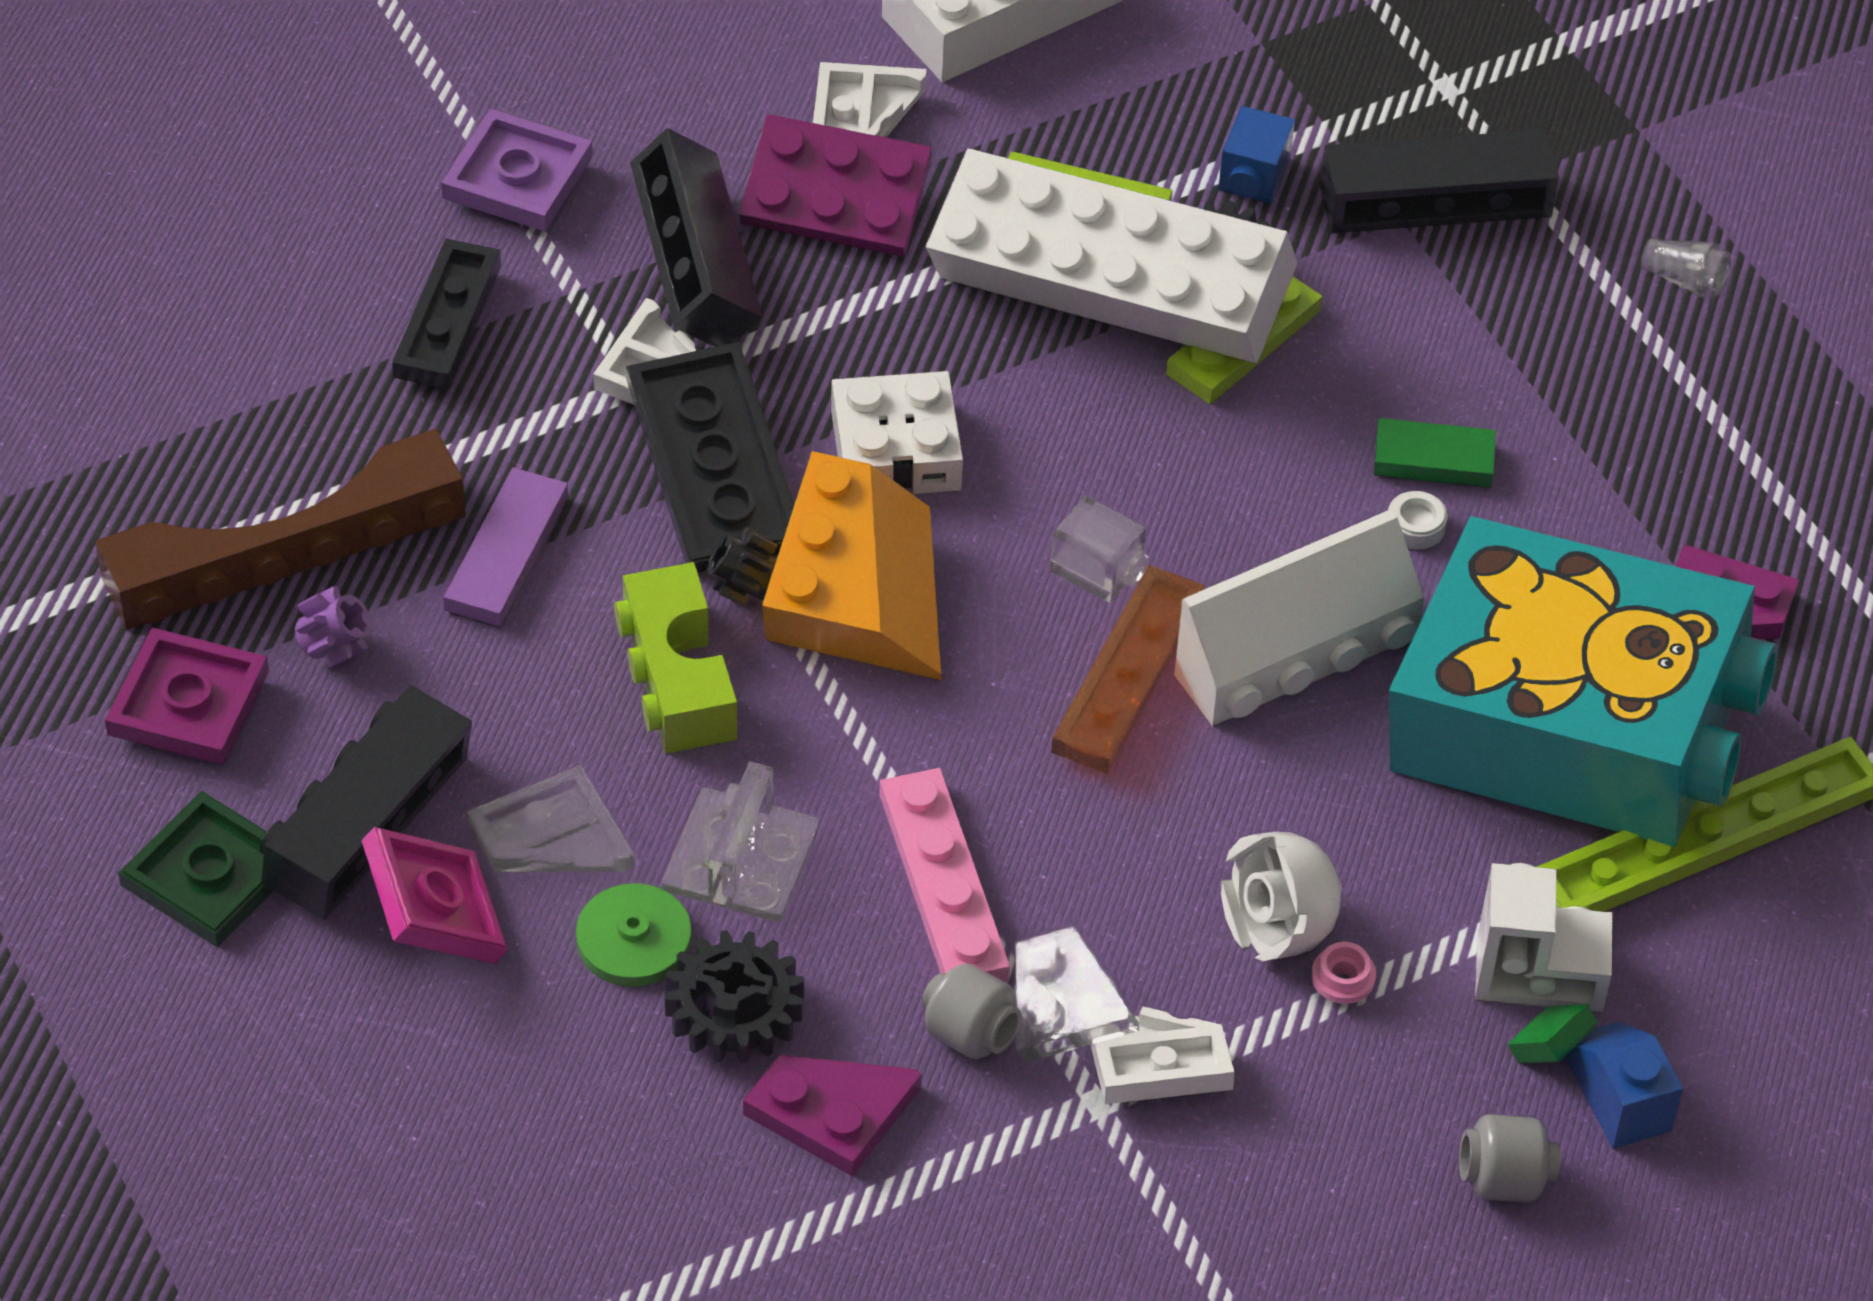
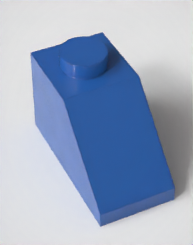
M1619 1021L1593 1029L1565 1056L1612 1149L1672 1131L1683 1087L1656 1036Z

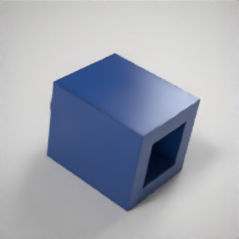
M1241 105L1222 151L1218 190L1272 204L1290 161L1295 119Z

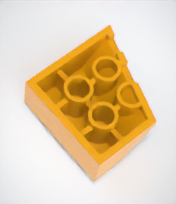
M812 451L762 604L766 640L942 680L930 506L871 464Z

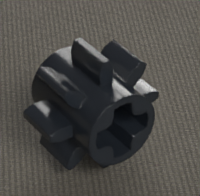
M745 527L741 538L730 533L725 534L714 548L707 567V572L718 578L713 589L718 591L719 595L742 607L746 605L750 595L759 600H764L777 558L772 556L777 548V544L748 527Z

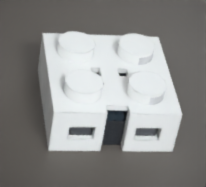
M948 371L832 380L831 413L838 457L871 464L903 488H912L913 494L961 491L963 457Z

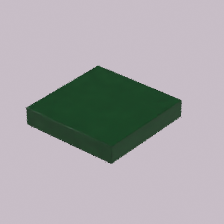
M201 791L118 872L120 886L218 947L274 891L261 883L264 855L260 853V846L267 831Z

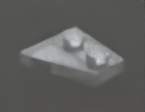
M581 765L467 811L468 827L495 872H626L634 868V853Z
M1073 926L1016 943L1017 1008L1021 1010L1022 1014L1021 1024L1016 1034V1050L1027 1062L1140 1031L1139 1021L1118 994V989L1097 962V957L1085 939Z

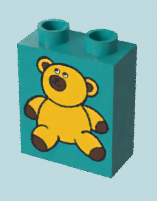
M1470 516L1389 689L1390 771L1613 831L1621 832L1626 830L1640 835V838L1651 839L1676 847L1695 800L1723 806L1728 798L1737 771L1742 744L1741 733L1724 729L1732 709L1759 716L1766 704L1777 664L1778 645L1751 637L1755 586Z

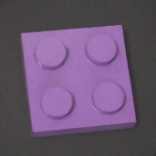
M490 108L441 182L442 199L546 231L592 159V141Z

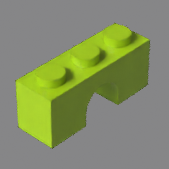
M694 562L623 575V600L614 602L615 618L620 637L631 636L634 646L628 648V661L634 684L644 683L647 690V695H642L641 697L647 730L649 732L659 731L665 754L737 740V700L723 655L702 659H692L680 655V653L686 650L709 646L708 606Z

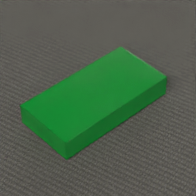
M1379 418L1376 435L1374 475L1491 487L1494 473L1496 430Z

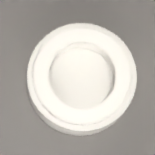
M1409 491L1398 495L1392 500L1388 510L1391 509L1398 517L1408 549H1428L1437 545L1442 540L1445 534L1448 515L1446 507L1437 497L1422 491Z

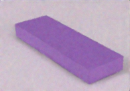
M512 467L443 597L444 611L501 627L568 498V483Z

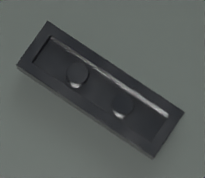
M445 238L392 361L393 378L450 389L500 270V249Z

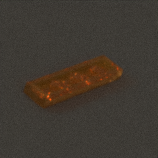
M1152 565L1147 567L1052 737L1051 753L1106 774L1109 773L1177 649L1182 599L1204 590L1205 585Z

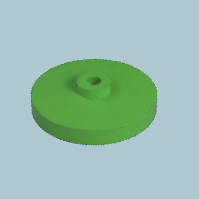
M630 883L617 885L594 896L581 911L576 926L577 949L586 967L593 974L607 982L630 987L650 985L665 979L667 971L677 970L676 955L680 951L689 953L691 946V923L684 906L669 892L647 884Z

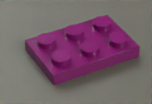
M767 114L740 207V222L745 225L905 257L932 159L931 146Z

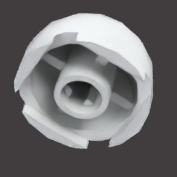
M1269 832L1240 838L1229 850L1225 862L1235 861L1232 869V879L1223 880L1221 884L1225 919L1235 941L1242 948H1248L1252 943L1257 953L1260 954L1255 957L1256 959L1261 961L1275 960L1311 951L1333 930L1340 910L1341 883L1329 856L1317 843L1292 832Z

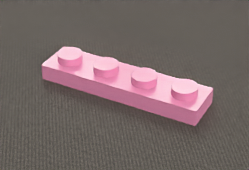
M935 768L880 780L879 795L940 973L946 974L957 965L969 963L1004 982L1009 981L1010 965L941 769Z

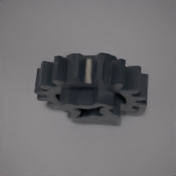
M728 930L721 931L720 944L711 946L707 940L700 937L696 939V956L680 951L676 955L677 971H667L664 1006L665 1016L672 1017V1033L675 1037L689 1034L690 1051L693 1053L702 1050L706 1045L713 1047V1058L716 1062H721L727 1051H736L740 1062L747 1063L749 1049L755 1047L766 1056L773 1054V1037L775 1036L780 1040L789 1042L793 1037V1022L802 1021L803 976L796 975V959L793 956L779 959V943L775 940L770 941L762 948L755 946V932L748 931L741 943L733 942Z

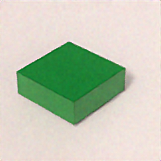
M1587 1004L1547 1006L1507 1045L1517 1062H1559L1596 1027L1595 1025L1598 1021Z

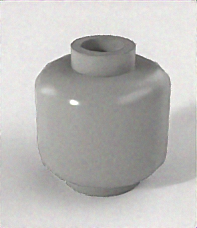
M973 964L957 965L946 974H937L929 982L923 994L922 1004L926 1008L925 1024L927 1032L936 1040L970 1059L975 1060L987 1057L991 1053H1001L1013 1041L1021 1024L1022 1014L1021 1010L1017 1008L1018 1001L1015 990L1004 981Z
M1485 1114L1476 1122L1473 1129L1466 1128L1463 1132L1459 1150L1461 1180L1470 1182L1473 1192L1485 1200L1530 1203L1542 1194L1547 1181L1555 1182L1557 1180L1560 1170V1147L1558 1142H1549V1136L1544 1124L1536 1118Z

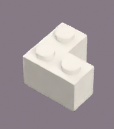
M1492 863L1477 935L1475 1000L1546 1007L1587 1004L1591 1011L1603 1012L1612 976V913L1591 911L1577 906L1568 908L1556 907L1557 869L1538 868L1524 863L1511 865Z

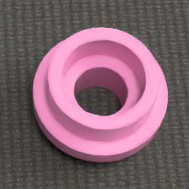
M1337 942L1328 946L1316 957L1312 967L1311 978L1315 989L1324 998L1335 1003L1351 1004L1363 1000L1371 993L1375 985L1376 968L1370 956L1362 947L1351 942ZM1345 974L1350 976L1351 978L1344 979L1337 977L1335 975Z

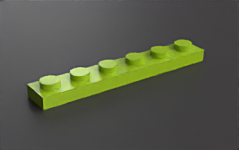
M1850 736L1732 785L1723 806L1696 800L1676 847L1651 839L1640 838V835L1623 830L1537 867L1557 869L1556 907L1568 908L1577 906L1591 911L1605 912L1873 799V764Z

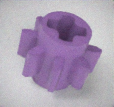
M333 586L298 604V608L304 616L296 623L295 635L299 646L308 656L314 659L325 657L328 667L332 668L368 649L362 638L370 631V615L365 605L355 596L344 595L341 597L338 587Z

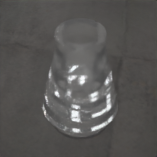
M1651 237L1644 248L1641 267L1642 270L1655 273L1701 298L1705 297L1707 293L1718 296L1722 292L1729 276L1731 254L1729 251L1721 250L1717 242L1672 241Z

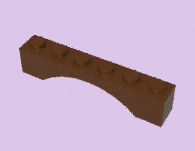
M435 428L381 446L368 464L343 488L316 505L285 518L252 526L223 529L186 528L152 521L95 540L101 578L125 630L147 623H156L168 616L204 604L216 603L225 597L260 585L273 584L284 577L317 566L329 565L338 559L374 547L386 546L395 540L431 528L443 527L452 521L466 517L463 477Z

